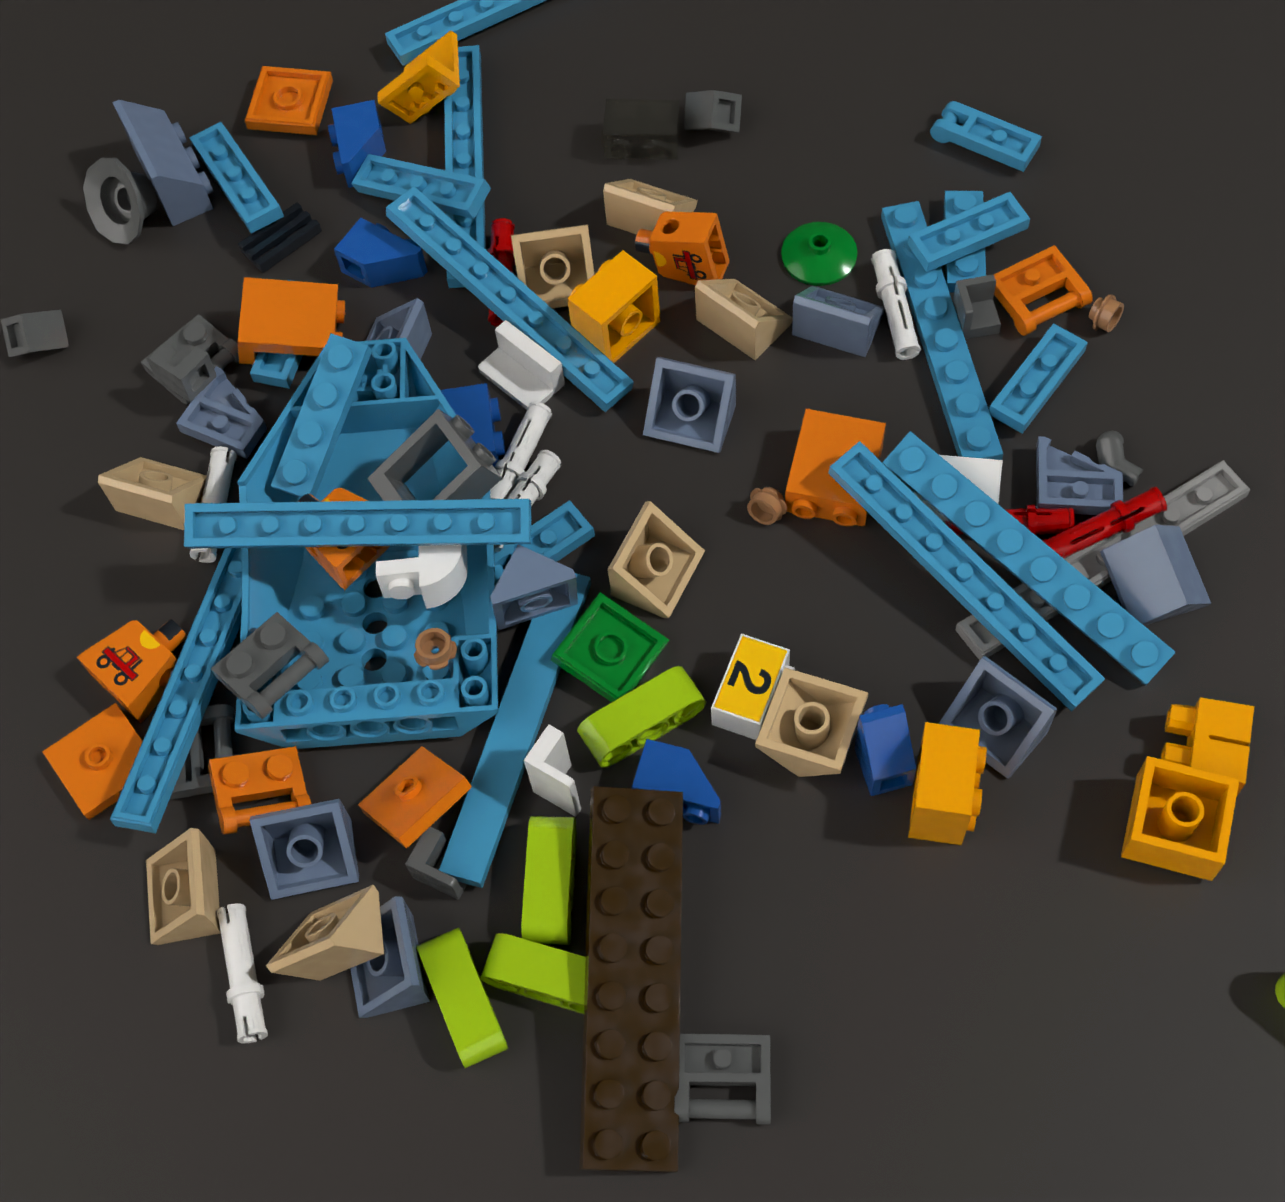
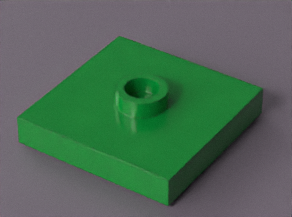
M600 592L552 654L551 661L612 703L637 687L667 646L669 639Z

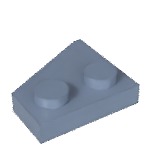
M215 367L214 370L217 376L191 401L176 424L181 433L216 447H227L228 452L234 450L238 456L247 459L267 430L266 424L259 413L249 406L239 389H235L230 383L224 371L219 367Z
M1038 436L1036 444L1037 508H1073L1074 514L1098 515L1109 510L1110 504L1118 500L1123 502L1122 472L1105 464H1096L1090 457L1074 451L1072 455L1050 446L1051 439Z

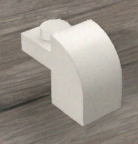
M466 545L418 546L419 557L376 561V578L383 598L407 599L413 595H422L426 609L440 606L456 596L463 587L468 572Z

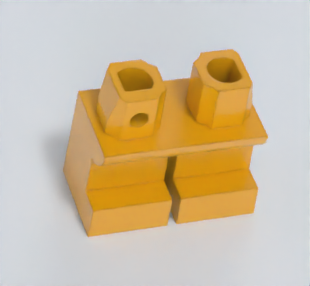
M1201 697L1195 707L1171 704L1166 715L1165 732L1187 736L1186 746L1166 742L1161 753V759L1240 779L1237 791L1238 796L1246 784L1250 750L1248 745L1251 741L1254 706Z

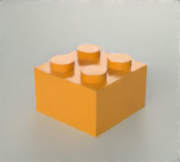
M624 250L612 260L605 261L595 275L584 284L576 286L567 298L571 326L613 363L660 323L657 275Z
M925 722L917 757L908 838L962 846L966 831L974 832L976 817L980 815L982 803V789L978 788L981 774L984 773L987 747L979 746V729Z
M1147 756L1137 774L1121 857L1213 881L1225 865L1240 779Z

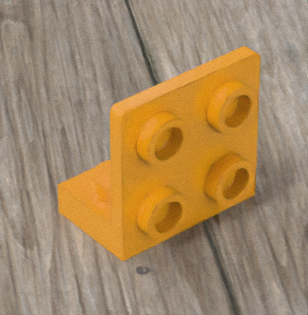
M450 30L404 67L403 73L378 92V104L411 124L422 115L427 114L432 107L444 98L452 95L460 87L457 34Z

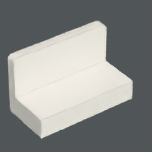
M507 320L495 329L498 348L479 364V372L526 410L530 402L546 403L565 385L562 363Z
M548 724L524 759L529 780L534 793L576 817L581 810L575 781L566 775L572 765L563 732Z

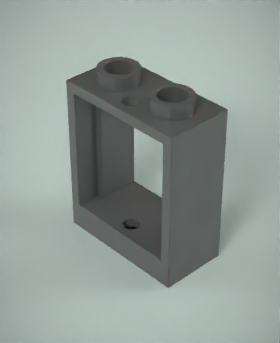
M437 409L367 479L383 501L416 500L405 482L448 440L468 466L433 500L481 499L502 477L492 465L496 461L492 453L481 443L478 442L476 444L471 438L475 433L473 428L458 414L452 418Z

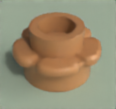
M1108 295L1104 299L1099 297L1094 302L1089 312V319L1093 320L1094 324L1092 327L1095 331L1100 328L1111 332L1119 322L1124 310V304L1117 301L1116 296Z
M764 487L762 490L755 488L750 493L751 500L747 505V509L751 517L757 522L771 525L776 520H780L782 515L786 513L787 505L778 490Z
M427 629L420 633L416 639L414 658L422 667L429 666L432 670L443 669L448 665V661L456 656V643L451 641V636L442 629ZM433 649H439L438 653L434 654L431 652Z

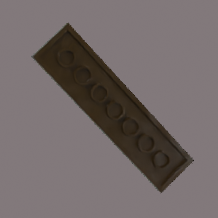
M593 786L591 789L579 1170L678 1172L679 1115L674 1113L675 1096L679 1090L683 792Z

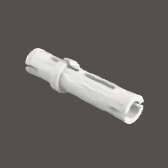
M882 249L872 255L873 258H871L878 281L876 293L883 300L896 357L900 360L912 359L919 355L921 348L918 344L905 295L907 283L904 277L900 276L895 251L892 249Z
M536 401L529 403L528 409L502 460H498L494 467L502 479L490 490L491 499H507L515 488L516 478L519 474L525 472L524 470L548 421L552 417L551 409L547 405Z
M219 446L212 448L201 503H227L234 463L237 458L234 450H230L229 456L226 458L227 447ZM217 548L191 549L189 553L190 557L196 560L198 552H201L199 562L203 563L214 562L217 558Z
M541 450L527 472H522L516 478L515 488L507 499H530L531 506L535 501L541 500L546 494V485L556 471L561 468L559 457L549 450ZM494 545V552H500L504 545Z
M235 903L227 905L228 913H226L224 907L219 908L216 912L219 919L230 985L226 996L227 1002L231 1003L234 1009L238 1033L237 1041L239 1043L257 1042L255 1034H258L260 1040L268 1036L261 999L265 994L263 985H260L257 981L246 918V906Z

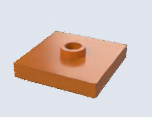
M262 66L245 118L247 129L317 135L333 83L331 72Z
M114 703L42 752L83 815L90 820L118 801L143 740L118 704Z
M421 746L364 798L358 806L367 817L407 848L465 795L472 786L465 776Z

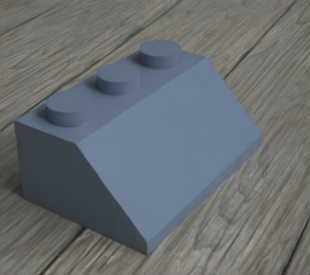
M123 100L112 102L148 179L151 181L172 226L212 210L213 207L208 194L214 191L205 172L197 174L195 169L199 168L200 164L191 146L184 149L182 144L187 143V140L179 123L171 124L165 111Z

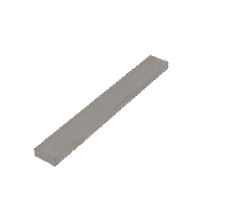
M1222 460L1165 495L1166 511L1135 524V529L1126 534L1122 531L1064 559L1098 588H1101L1112 580L1100 551L1153 525L1179 526L1183 536L1246 498L1250 488ZM1022 583L1013 589L1045 621L1059 614L1025 584ZM973 615L968 616L956 625V632L979 661L982 657L986 656L988 658L1005 647Z

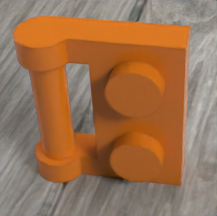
M1055 245L994 274L996 279L994 295L1012 317L1017 331L1023 336L1036 331L1037 325L1074 307L1082 308L1093 301L1091 290ZM1064 286L1069 291V293L1032 311H1029L1025 306Z
M296 746L209 759L208 770L223 835L237 833L240 827L251 826L249 821L251 816L311 804L310 797L306 791ZM289 794L292 800L235 810L232 805L234 803Z

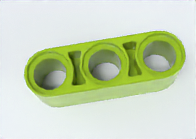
M676 666L596 711L579 725L577 732L600 767L606 768L643 748L646 739L655 741L692 719L705 707L706 700L683 667Z
M530 816L521 924L523 939L540 944L569 945L577 836L575 817Z
M458 927L417 945L421 961L464 1068H468L508 1050V1045L460 928Z
M498 933L495 935L480 978L483 982L504 991L584 1014L586 957L508 934Z

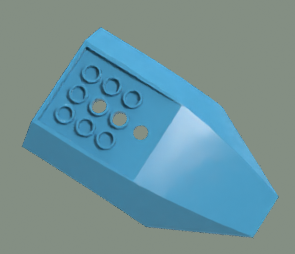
M406 338L357 341L368 345L372 349V353L315 498L322 501L336 488H343L368 501H383L367 478L437 409L452 418L456 415ZM325 346L237 481L240 503L297 502L300 499L299 497L271 487V483ZM448 440L405 484L416 500H433L468 465ZM490 491L481 499H491ZM466 545L468 572L463 587L448 602L426 609L422 595H413L407 599L383 598V596L371 598L365 594L367 584L377 580L376 561L419 557L418 546H390L346 590L337 584L305 547L241 548L242 614L240 643L278 612L310 642L317 644L327 655L329 662L320 670L314 668L271 706L273 711L264 719L259 718L237 697L236 733L284 748L296 746L297 749L460 737L497 714V621L490 599L496 587L494 545ZM374 621H384L387 623L386 628L380 633L370 634L366 632L368 625ZM427 629H442L451 636V641L456 643V656L454 659H450L448 665L443 669L432 670L429 666L422 667L414 658L416 639L420 633ZM433 649L431 652L434 654L438 653L439 649ZM298 654L294 659H292L286 666H284L263 686H261L257 690V692L260 693L262 690H264L270 683H272L278 676H280L286 669H288L294 662H296L301 657V655ZM383 657L387 659L385 665L379 670L370 671L365 668L366 663L371 658Z

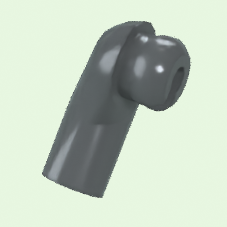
M1112 430L1102 433L1096 443L1099 464H1105L1122 472L1123 482L1134 487L1143 469L1125 459L1123 450L1124 439L1119 432Z

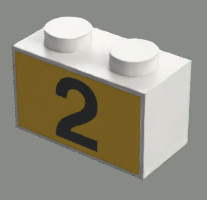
M741 634L711 707L712 725L757 740L784 667L795 670V667L789 666L790 649Z

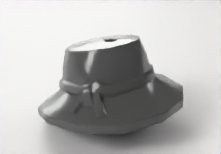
M102 157L87 169L83 191L87 211L96 230L112 243L132 244L141 235L143 221L156 209V192L151 181L144 174L130 172L117 158Z

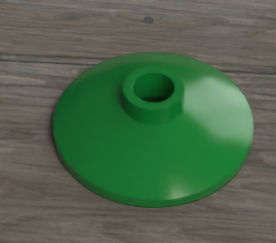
M811 222L797 227L788 234L782 245L781 258L786 271L796 280L808 285L826 286L843 280L851 273L857 261V246L852 236L843 228L827 222Z

